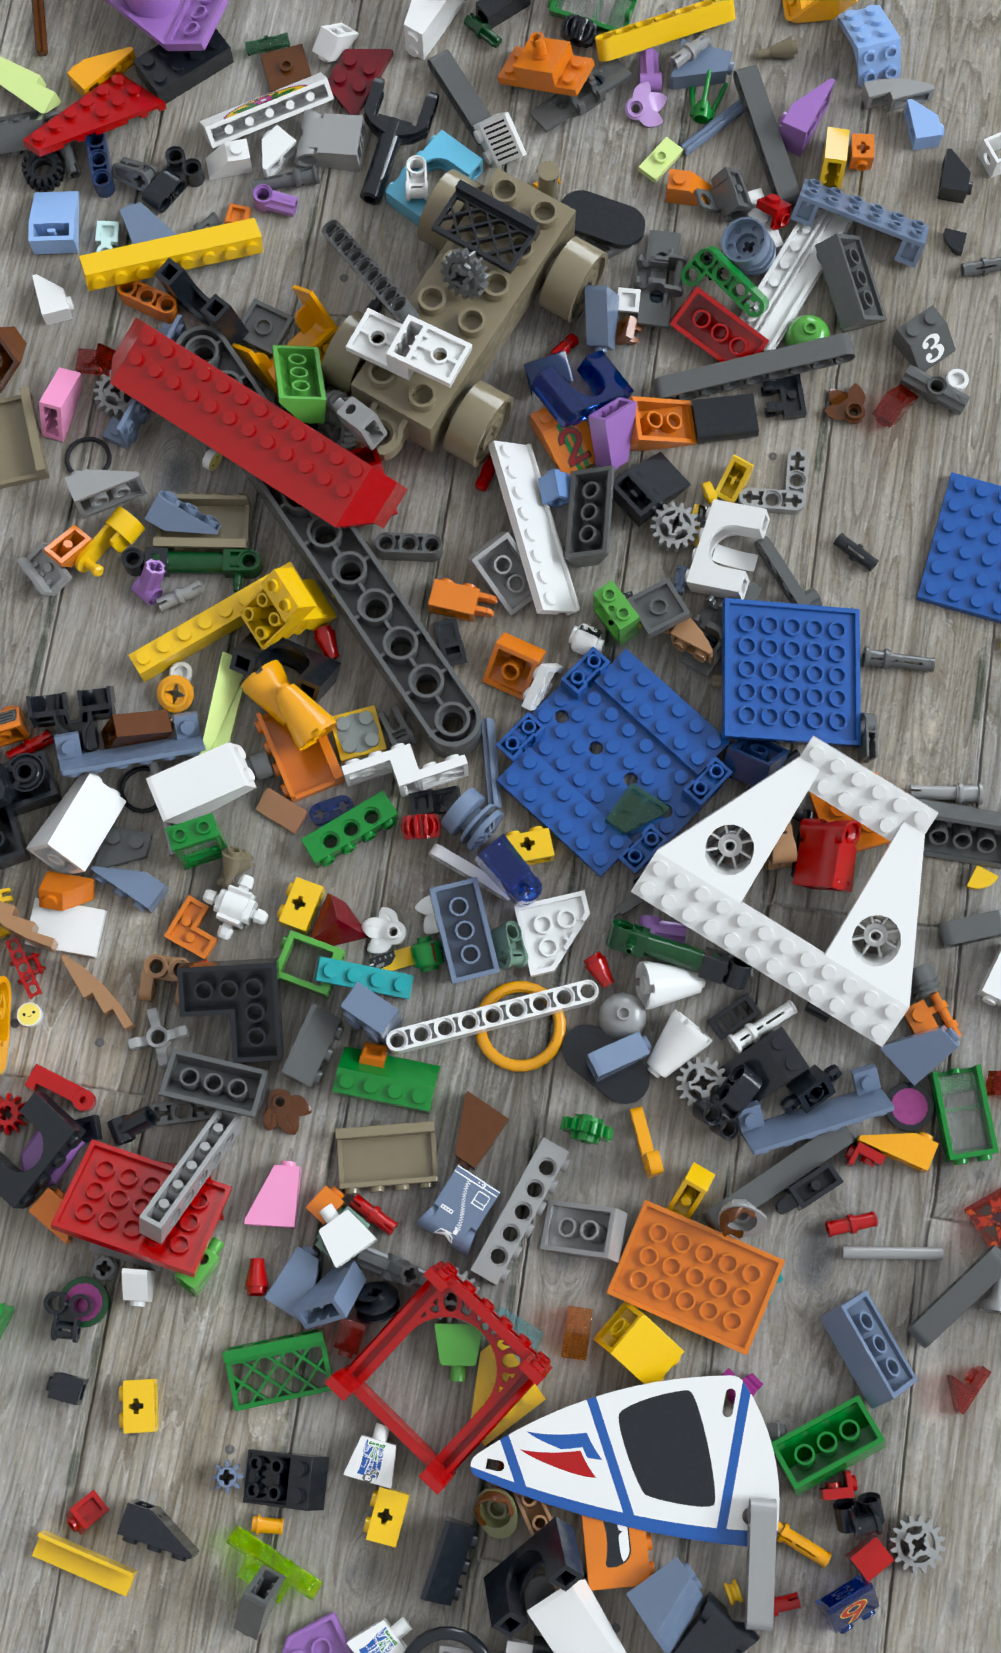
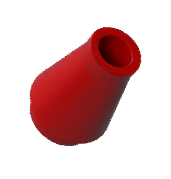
M331 625L314 630L315 636L313 639L322 653L334 660L339 658L335 630H332Z
M600 951L583 960L586 965L584 968L600 984L602 989L615 982L606 956L602 955Z
M264 1258L250 1259L244 1287L247 1290L248 1296L267 1295L269 1283Z

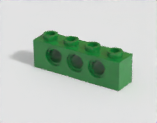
M382 790L303 837L301 841L316 867H327L340 854L347 855L356 849L355 846L362 841L367 843L374 839L376 833L382 829L386 831L397 824L396 821L399 820L398 813ZM371 814L378 816V820L373 824L365 821L367 816ZM353 826L358 829L357 833L353 836L345 834L346 829ZM328 839L337 840V845L333 848L325 847V842Z

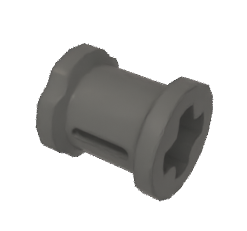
M100 1257L93 1264V1273L98 1279L112 1280L119 1273L118 1262L112 1258ZM107 1264L111 1267V1271L105 1273L101 1271V1266H106Z

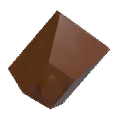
M15 326L0 327V393H2L22 362L27 344Z

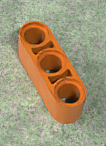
M140 281L117 285L121 301L131 308L169 324L174 322L178 314L180 315L175 298ZM149 298L152 299V300L149 301V302H144L146 299H149ZM172 307L171 310L164 311L166 308Z

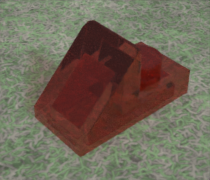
M97 343L96 350L79 348L75 369L80 373L110 376L109 371L112 367V357L116 350L101 343Z
M977 1366L976 1369L972 1367L965 1377L966 1384L952 1375H947L953 1408L956 1413L965 1414L991 1374V1371L984 1366Z

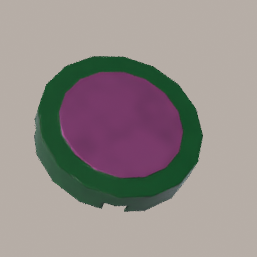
M79 1277L68 1282L61 1291L69 1295L70 1299L76 1294H87L94 1298L96 1309L92 1315L82 1317L81 1328L92 1327L100 1323L109 1309V1293L105 1285L97 1279ZM59 1297V1309H60V1308L62 1307V1304H63V1301H62V1298H61V1297ZM82 1298L77 1303V1309L80 1313L85 1312L88 1303Z

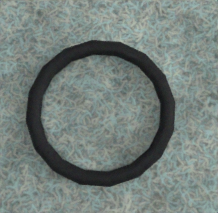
M83 437L69 445L65 453V465L70 473L74 472L69 462L70 454L73 448L86 441L96 442L105 449L107 462L102 470L109 469L112 454L109 446L103 440L96 437Z
M147 766L136 767L127 772L120 783V797L126 800L124 806L132 812L144 814L158 809L156 804L150 808H136L129 804L125 798L124 787L126 781L137 772H150V768Z

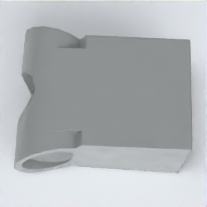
M304 110L300 127L302 136L297 144L295 156L296 166L307 168L316 163V166L319 165L323 168L360 172L366 139L363 116L328 113L321 115L313 110Z

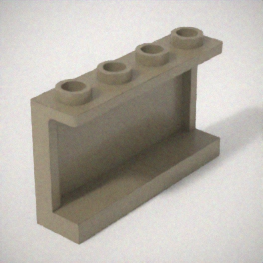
M28 386L19 388L20 395L0 399V489L50 478L34 398Z
M172 492L183 503H191L202 514L215 517L222 526L218 534L164 531L156 526V537H153V547L168 548L169 551L223 552V549H249L251 513L249 496L243 493L222 495L218 492H211L206 495L196 492H187L186 494Z
M434 1121L335 1129L338 1151L339 1190H345V1195L359 1194L360 1189L368 1188L370 1193L384 1192V1187L393 1186L395 1191L409 1190V1185L418 1184L419 1189L434 1188V1183H439Z

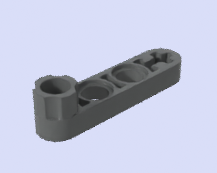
M767 536L755 541V547L790 603L822 606L820 596L812 587L806 591L802 590Z

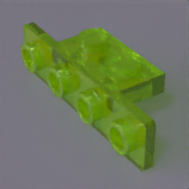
M240 1526L234 1529L226 1541L227 1544L247 1557L236 1576L248 1584L251 1583L262 1565L286 1576L276 1600L278 1604L281 1603L290 1586L310 1600H313L323 1584L313 1574L308 1573L292 1560L286 1558L270 1545L265 1544Z

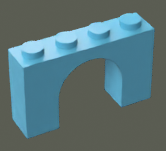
M443 130L437 135H433L424 150H420L416 154L425 159L427 172L455 169L473 180H476L483 172V159ZM405 166L400 172L399 177L387 186L385 190L386 202L418 226L427 201L425 199L406 201L407 178ZM415 168L412 171L418 172L421 169Z

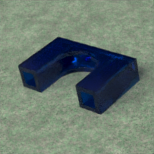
M602 350L586 355L577 369L578 373L592 389L594 396L584 395L575 390L556 366L540 371L530 385V388L561 428L570 425L576 426L581 421L589 420L588 416L618 397L629 399L634 392L633 388Z

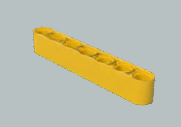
M704 0L599 34L595 37L598 60L601 62L611 61L731 22L736 19L734 0Z

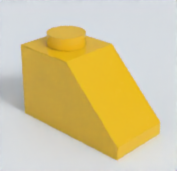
M693 1162L666 1209L690 1219L706 1194L715 1174Z

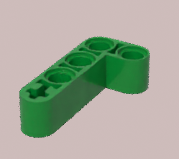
M708 246L698 251L681 272V280L687 286H694L702 282L708 275L751 317H758L769 308L768 298L715 246ZM705 252L711 253L713 257L712 263L705 261ZM721 268H726L728 270V279H724L721 277ZM690 269L696 270L698 274L696 280L690 278ZM737 284H742L745 287L744 295L738 294L736 290ZM752 294L753 296L749 298L750 300L746 301L745 299ZM756 301L760 303L757 310L754 309Z

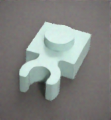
M97 220L95 242L99 246L96 252L113 249L112 246H119L120 222Z

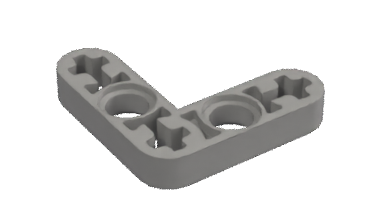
M799 448L789 452L786 460L784 490L747 487L740 492L738 504L765 508L768 513L792 515L800 513L806 502L807 453ZM795 456H798L800 460L798 470H794ZM795 476L799 477L802 480V484L800 486H793L789 479ZM746 495H751V499H753L751 503H747ZM759 495L762 496L761 505L758 504ZM774 496L777 498V505H768L765 502L766 497ZM782 497H785V500H784V502H785V504H784V507H783V506H781V504H782V500H783V499H782ZM792 499H796L797 507H793Z

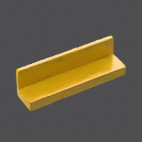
M43 1530L38 1532L37 1537H39V1540L33 1551V1557L125 1597L128 1595L138 1570L49 1531Z

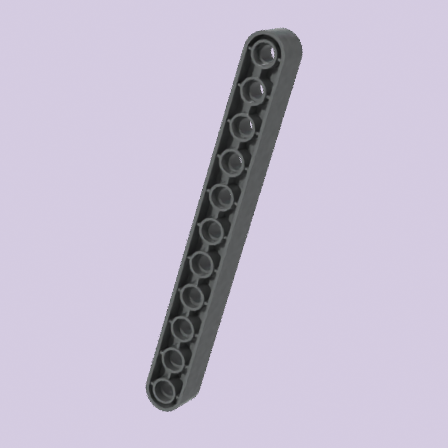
M195 326L187 329L179 336L176 343L202 359H211L208 363L267 399L230 343L219 330L210 326ZM241 467L429 747L443 758L454 754H459V756L465 754V757L471 754L477 748L482 735L481 713L478 705L356 527L338 529L306 508L292 506L295 501ZM324 535L336 537L334 541L328 544L317 542ZM349 571H358L361 574L358 579L353 581L342 579V575ZM379 607L386 611L385 615L380 618H369L367 616V612L372 608ZM400 644H406L411 647L410 653L405 656L394 655L392 649ZM425 681H431L437 685L436 690L431 694H422L417 688L420 683ZM449 719H458L462 722L463 727L458 732L451 733L443 728V724Z

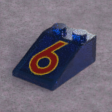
M857 1575L815 1601L830 1629L835 1634L837 1632H840V1634L846 1633L854 1627L853 1622L860 1618L862 1620L870 1618L876 1613L874 1609L879 1607L874 1586L860 1575Z

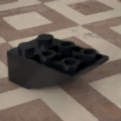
M659 452L628 469L614 480L613 499L640 527L655 515L656 509L661 510L663 504L667 505L691 484Z
M249 1449L243 1502L303 1511L324 1510L329 1457Z
M139 1499L127 1503L117 1534L123 1536V1541L137 1545L138 1542L148 1544V1550L162 1553V1550L172 1553V1558L184 1562L198 1555L199 1549L161 1507Z

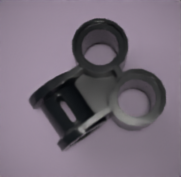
M53 1291L46 1295L43 1306L48 1313L54 1315L51 1327V1340L68 1339L72 1340L73 1343H78L81 1335L82 1317L92 1315L96 1309V1302L92 1296L76 1294L70 1299L69 1295L59 1291ZM57 1296H60L63 1301L62 1307L59 1310H55L52 1306V1301ZM84 1298L88 1303V1307L85 1312L80 1313L77 1309V1303L80 1299ZM62 1329H70L71 1331H62Z
M866 1492L861 1494L856 1501L844 1498L833 1503L837 1530L840 1533H853L856 1540L861 1539V1536L875 1532L878 1535L882 1534V1524L885 1522L881 1497L878 1493Z

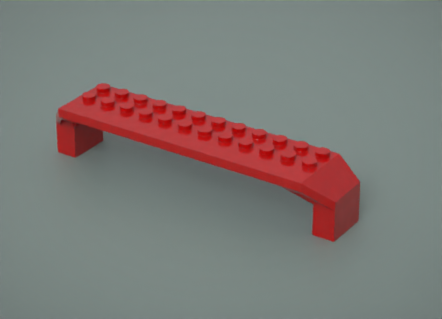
M135 318L112 357L110 384L338 529L376 524L384 529L408 490L378 469L138 318Z

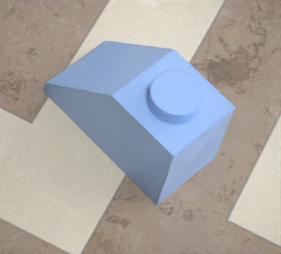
M907 99L903 112L912 150L938 147L941 137L944 136V126L942 123L940 124L938 115L913 99Z

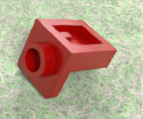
M857 1142L855 1146L850 1145L844 1155V1158L847 1159L845 1165L848 1167L853 1166L857 1156L861 1157L860 1161L872 1168L874 1165H882L886 1157L861 1142Z
M843 1470L844 1486H841L840 1481L826 1482L824 1488H819L820 1499L854 1498V1491H857L856 1476L851 1475V1470Z
M93 1490L68 1510L66 1522L73 1532L77 1531L82 1535L90 1526L108 1513L109 1508Z

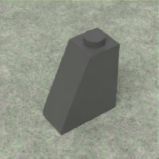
M262 1565L242 1595L234 1629L242 1632L245 1636L255 1640L258 1639L267 1625L286 1576Z

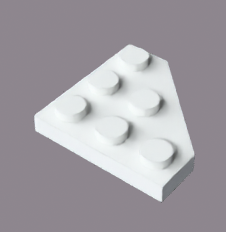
M585 890L514 906L517 922L522 930L524 945L528 953L527 964L530 977L555 972L590 915Z

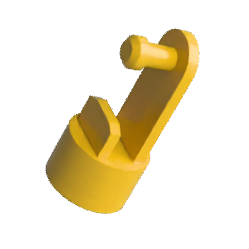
M118 506L104 522V527L79 554L75 561V568L81 573L90 570L93 576H101L104 568L100 564H96V562L110 546L118 553H122L128 545H132L145 530L142 522L127 509Z

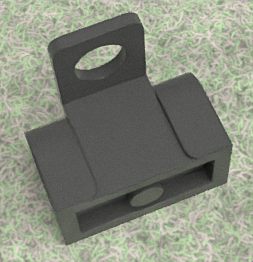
M724 167L711 179L712 191L699 188L694 190L699 207L715 213L722 212L726 222L739 219L754 209L741 172L737 169ZM702 195L708 200L709 205L703 201Z

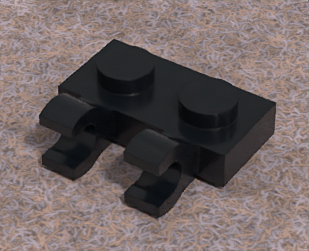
M800 374L779 378L776 381L763 382V387H761L762 397L778 393L780 402L766 403L767 408H764L765 417H774L782 414L783 420L806 417L807 411Z

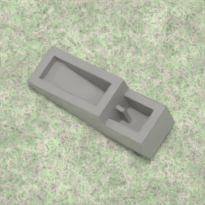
M877 79L864 82L860 95L865 109L887 104L890 112L905 108L907 99H913L919 104L931 101L935 88L932 84L916 80Z

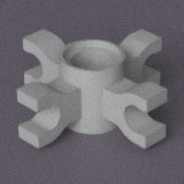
M157 1008L148 1009L147 1014L151 1028L147 1031L146 1036L128 1039L129 1048L132 1051L152 1046L156 1049L159 1067L161 1069L167 1068L169 1061L167 1048L174 1040L190 1037L189 1030L186 1025L166 1030L162 1027L159 1010ZM159 1032H163L165 1034L164 1041L160 1044H154V1036Z

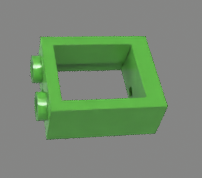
M613 580L593 593V612L619 647L639 634L640 616ZM613 621L614 624L609 625L608 622Z
M290 930L289 935L283 937L280 949H283L279 957L280 981L329 999L334 985L321 982V985L318 986L283 973L295 941L333 954L332 959L344 961L347 955L345 950Z

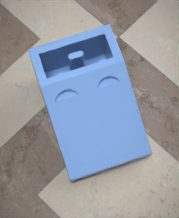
M79 191L34 193L28 232V241L34 254L79 253Z

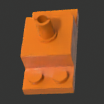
M534 32L530 35L524 47H514L497 79L499 84L577 97L595 64L593 58L573 55L570 41L544 38L542 32Z

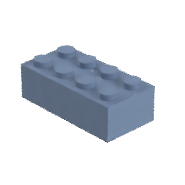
M477 877L429 888L428 892L450 983L454 984L500 972Z

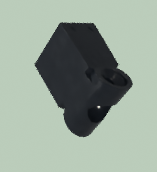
M708 1592L702 1602L698 1615L687 1627L672 1653H743L755 1644L760 1636L754 1630H746L745 1622L732 1620L726 1605L711 1592Z

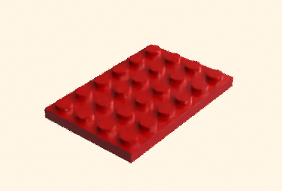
M92 1139L52 1220L51 1229L194 1278L232 1192V1186L207 1179L163 1243L160 1244L139 1233V1216L175 1167Z

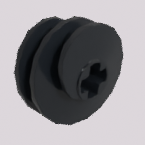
M377 1281L364 1284L355 1301L357 1318L367 1324H378L394 1317L400 1308L398 1290L388 1282Z

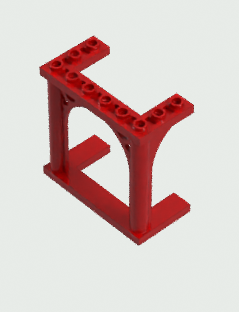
M440 1261L431 1266L423 1274L427 1279L426 1282L353 1362L332 1374L325 1382L342 1401L354 1394L427 1466L418 1477L437 1495L455 1476L456 1469L534 1384L538 1386L553 1368L550 1365L551 1360L542 1351L537 1353L531 1347V1340L523 1333L519 1335L512 1328L514 1324L506 1316L502 1315L500 1317L494 1311L495 1306L486 1297L480 1298L475 1293L476 1287L467 1279L463 1281L457 1275L458 1270L448 1261L446 1263ZM450 1292L455 1294L457 1298V1307L454 1311H449L444 1303L446 1294ZM436 1299H438L440 1309L438 1312L431 1310V1307L436 1305L434 1303ZM463 1301L465 1302L466 1309H471L469 1315L464 1314L461 1310ZM452 1317L472 1324L487 1338L495 1355L497 1375L493 1391L486 1403L448 1445L437 1454L365 1382L418 1325L434 1318ZM483 1323L489 1326L487 1330L482 1328ZM503 1340L502 1344L511 1348L501 1350L498 1347V1341ZM506 1354H515L520 1358V1364L516 1367H507L503 1364L502 1358ZM504 1372L507 1374H515L513 1378L509 1376L507 1382H505L502 1378V1374Z

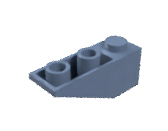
M163 490L159 492L144 518L164 531L218 534L222 526L215 517L202 514L193 504H185L178 500L174 493Z
M98 866L90 868L95 874L93 878L104 886L109 883L114 887L113 892L123 899L128 896L134 901L132 905L142 912L147 909L153 913L169 891L165 884L147 872Z

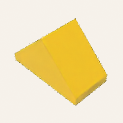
M733 454L715 490L717 497L727 502L736 503L740 492L751 478L754 465Z

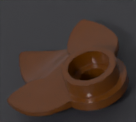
M856 383L851 386L848 393L831 388L829 391V402L831 405L824 411L833 420H845L850 424H858L865 416V409L863 407L866 399L865 393ZM849 412H856L857 416H852Z
M278 1088L271 1091L268 1095V1107L264 1111L262 1118L264 1126L268 1131L279 1126L285 1133L295 1135L299 1129V1116L308 1115L312 1111L305 1098L300 1095H290L287 1090ZM276 1098H284L283 1105H276Z

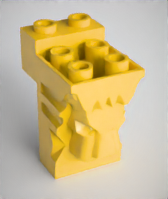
M293 567L274 569L260 583L262 588L238 611L262 650L278 642L282 637L287 639L292 634L299 635L306 628L314 631L320 627L327 626L337 617L315 580H300Z

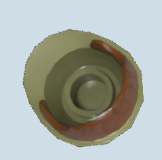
M486 1488L477 1495L473 1505L474 1515L483 1530L491 1537L498 1539L511 1536L518 1524L517 1508L513 1498L505 1490L499 1488Z

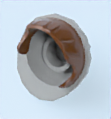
M733 1199L721 1208L718 1215V1223L725 1237L728 1234L734 1235L737 1238L756 1236L763 1233L768 1225L766 1215L746 1199Z

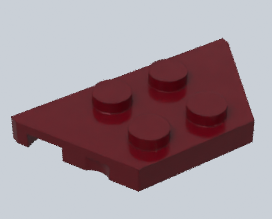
M392 49L344 50L330 74L328 82L333 96L337 99V103L342 108L344 107L349 115H360L366 104L374 78H381L394 55Z

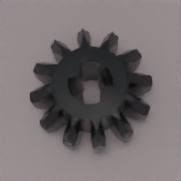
M570 14L562 22L560 33L561 37L565 41H570L572 45H576L579 48H588L595 42L598 26L592 20L586 19V17Z

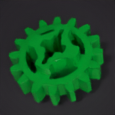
M575 1114V1117L562 1116L560 1130L569 1133L570 1139L589 1145H598L600 1141L611 1142L614 1129L603 1124V1119L588 1114Z

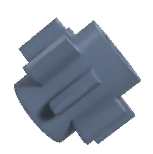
M226 1460L224 1468L221 1465H216L215 1467L219 1472L211 1477V1479H217L219 1483L215 1489L226 1487V1494L230 1493L232 1485L239 1489L241 1486L237 1481L239 1478L245 1477L244 1474H239L237 1470L240 1464L234 1467L230 1466V1460ZM227 1470H229V1474H234V1479L230 1480L229 1484L227 1479H222V1474H225Z

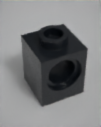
M55 1372L54 1376L49 1377L46 1385V1391H49L47 1398L73 1405H81L89 1379L63 1372Z

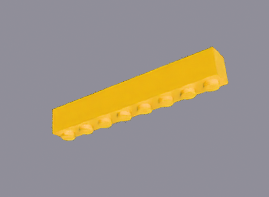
M255 218L81 255L79 259L89 292L156 277L154 274L168 258H171L183 269L188 270L263 253V245Z
M291 561L288 562L287 564H285V565H283V566L280 567V568H290V567H293L294 571L296 572V574L298 575V577L300 578V580H302V578L300 577V575H299L298 572L296 571V569H295V567L293 566V564L291 563ZM269 574L129 654L130 660L144 683L169 669L173 664L183 661L245 625L246 623L238 611L262 588L260 583Z

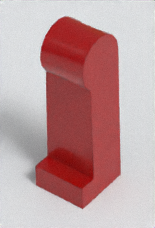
M38 1064L34 1066L24 1085L36 1092L42 1086L72 1101L74 1107L82 1112L93 1110L97 1103L95 1095L89 1090Z

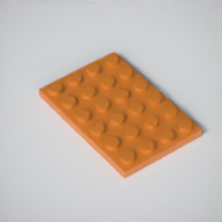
M645 1200L611 1280L607 1294L747 1355L785 1260L728 1235L725 1237L717 1230Z

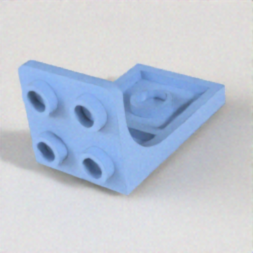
M869 5L863 9L848 10L838 15V24L854 51L858 85L863 87L864 82L877 79H899L901 76V38L881 6Z

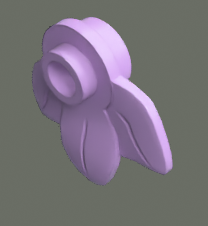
M643 82L636 86L633 98L627 101L625 113L628 118L639 120L644 126H659L663 123V120L658 112L664 107L667 96L658 92H651L649 82ZM633 105L639 106L640 111L638 113L632 112L631 108Z

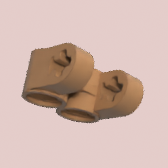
M791 822L788 823L764 863L766 870L792 867V862L797 861V848Z
M159 954L148 956L143 966L139 1000L153 1001L157 980L177 982L175 1005L179 1006L176 968L180 963L191 962L182 957L177 958ZM161 961L163 963L162 971L153 973V964Z

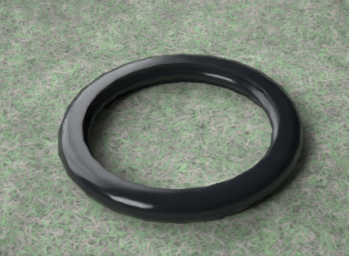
M439 1626L426 1630L415 1637L404 1651V1653H420L423 1648L433 1642L453 1640L466 1645L474 1653H490L486 1645L477 1636L465 1629L453 1626Z

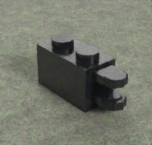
M828 1161L785 1190L787 1195L775 1203V1212L784 1215V1213L786 1214V1212L788 1213L795 1208L798 1211L803 1210L844 1181L832 1163Z

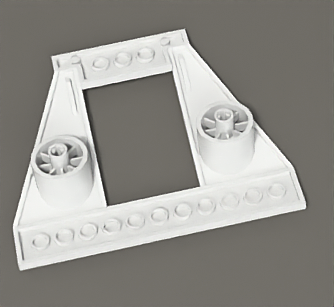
M813 735L800 756L658 848L631 892L883 1047L910 1007L925 833L937 817L938 812ZM808 791L891 841L826 952L821 951L742 902ZM723 825L725 826L726 832L723 836L714 832L715 829ZM728 825L739 826L737 832L729 831ZM742 828L750 834L751 838L741 840L739 833ZM712 835L719 839L718 845L707 847L708 837ZM731 841L735 844V846L731 845L729 847L726 844L727 842ZM753 842L754 849L752 854L743 850L742 844ZM720 850L722 855L718 861L710 854V851ZM739 853L748 857L744 862L736 863L735 856ZM724 856L732 857L734 865H726L721 863ZM882 915L884 918L880 921L873 919V916ZM868 917L871 918L866 925L861 922ZM890 918L897 927L886 929L884 924ZM857 925L865 929L864 934L853 936ZM899 931L896 943L887 939L889 933ZM873 932H879V933H880V934L871 935ZM865 939L867 944L863 950L854 943L855 940ZM885 942L892 946L890 950L881 953L880 946ZM869 946L878 948L879 954H870L866 951Z

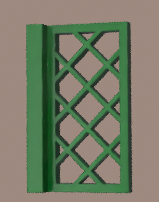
M323 1327L224 1348L222 1352L235 1411L332 1391L327 1385L318 1387L310 1382L317 1370L325 1374L327 1379L332 1375ZM321 1346L323 1356L318 1364L305 1357L310 1348ZM306 1349L303 1354L298 1352L299 1350ZM292 1352L300 1358L293 1369L280 1362L285 1353ZM280 1355L278 1360L272 1356ZM262 1358H268L275 1363L268 1375L255 1367ZM256 1360L253 1365L248 1362ZM302 1360L314 1367L308 1379L295 1372ZM323 1360H324L325 1369H323L322 1367H320V1365H321V1363L323 1362ZM242 1363L250 1368L245 1378L241 1380L234 1375L232 1365ZM277 1365L290 1373L283 1385L270 1377ZM252 1371L265 1378L258 1390L245 1382ZM292 1375L305 1383L300 1391L292 1392L285 1387ZM235 1381H237L238 1383H240V1385H239V1387H238L237 1389H236V1383H235ZM267 1381L280 1388L274 1397H267L260 1392ZM307 1385L312 1387L311 1389L304 1390ZM242 1386L255 1393L250 1402L239 1404L238 1392ZM282 1390L285 1391L286 1393H288V1394L280 1395V1393L282 1392ZM257 1396L262 1398L260 1400L254 1401Z

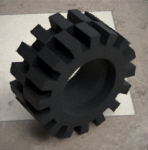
M32 151L28 152L29 157L25 156L23 158L24 162H22L21 166L23 168L22 173L30 188H35L37 192H40L42 188L43 192H47V188H50L51 191L55 190L54 185L59 187L61 185L59 181L63 182L65 172L57 153L54 154L52 152L39 157L35 153L33 154ZM42 165H49L51 167L50 172L45 175L35 174V170Z

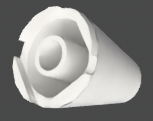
M642 961L637 965L636 978H640V986H636V992L645 1010L701 993L702 988L705 987V979L698 977L697 972L676 965Z
M675 1009L671 1013L647 1060V1063L650 1065L647 1069L657 1078L660 1076L666 1078L709 1046L712 1039L706 1033H701L697 1025Z

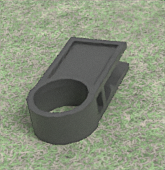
M861 713V746L858 747V762H870L878 757L877 717L875 714Z

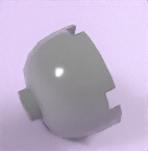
M623 992L613 994L605 999L598 1015L601 1030L617 1041L638 1031L641 1034L647 1019L645 1007L640 999L632 994Z

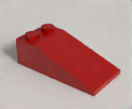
M696 285L669 321L671 326L720 362L761 353L770 341Z

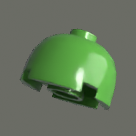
M803 315L797 317L790 323L785 333V347L830 336V330L827 324L817 316Z

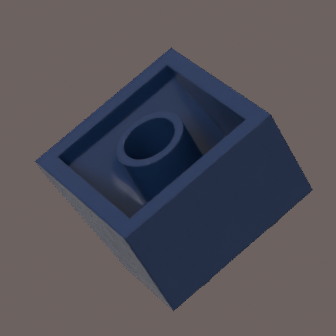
M738 739L728 747L724 764L733 771L730 776L731 779L740 780L753 787L779 770L790 750L769 741Z

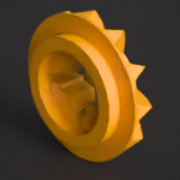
M171 675L159 683L157 699L165 710L174 713L182 712L191 706L195 698L194 687L188 679L180 675ZM178 684V691L185 694V696L177 697L175 701L174 695L167 693V691L175 690Z

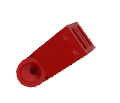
M817 818L802 819L800 823L802 841L799 843L793 885L814 890L852 892L857 850L855 845L861 835L860 823L857 820L827 822L824 819Z

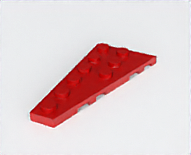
M117 72L24 138V147L41 157L64 148L68 142L74 140L81 142L86 140L85 136L92 133L99 135L128 124L129 119L137 116L141 119L147 117L150 111L156 109L159 112L166 109V102L120 72Z

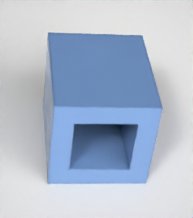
M552 469L547 471L546 475L538 478L542 504L559 508L569 502L571 484L569 473L561 472L559 469Z

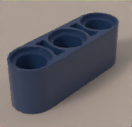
M92 133L85 137L91 180L97 195L102 198H108L115 192L109 147L104 133L99 135Z

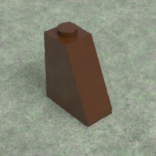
M168 710L114 714L101 731L104 748L111 749L167 739L173 731L174 725L172 718L169 717Z
M467 1091L464 1098L455 1157L458 1158L456 1163L468 1171L470 1168L474 1170L478 1168L509 1121L506 1116L469 1091Z

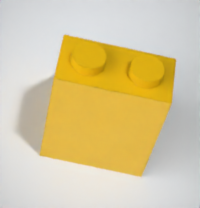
M625 1301L593 1338L596 1343L642 1384L663 1381L665 1374L679 1362L681 1355L684 1353V1350L644 1313Z

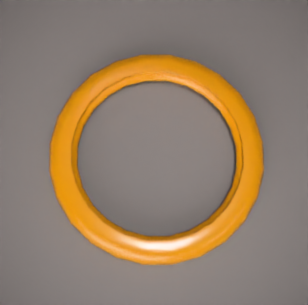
M529 981L503 983L490 991L484 997L479 1007L494 1004L508 994H533L547 989ZM564 1012L552 1014L554 1021L552 1039L547 1048L533 1058L514 1060L505 1057L492 1046L487 1032L475 1034L477 1044L482 1053L492 1063L502 1069L512 1072H527L538 1069L550 1062L563 1045L566 1034Z

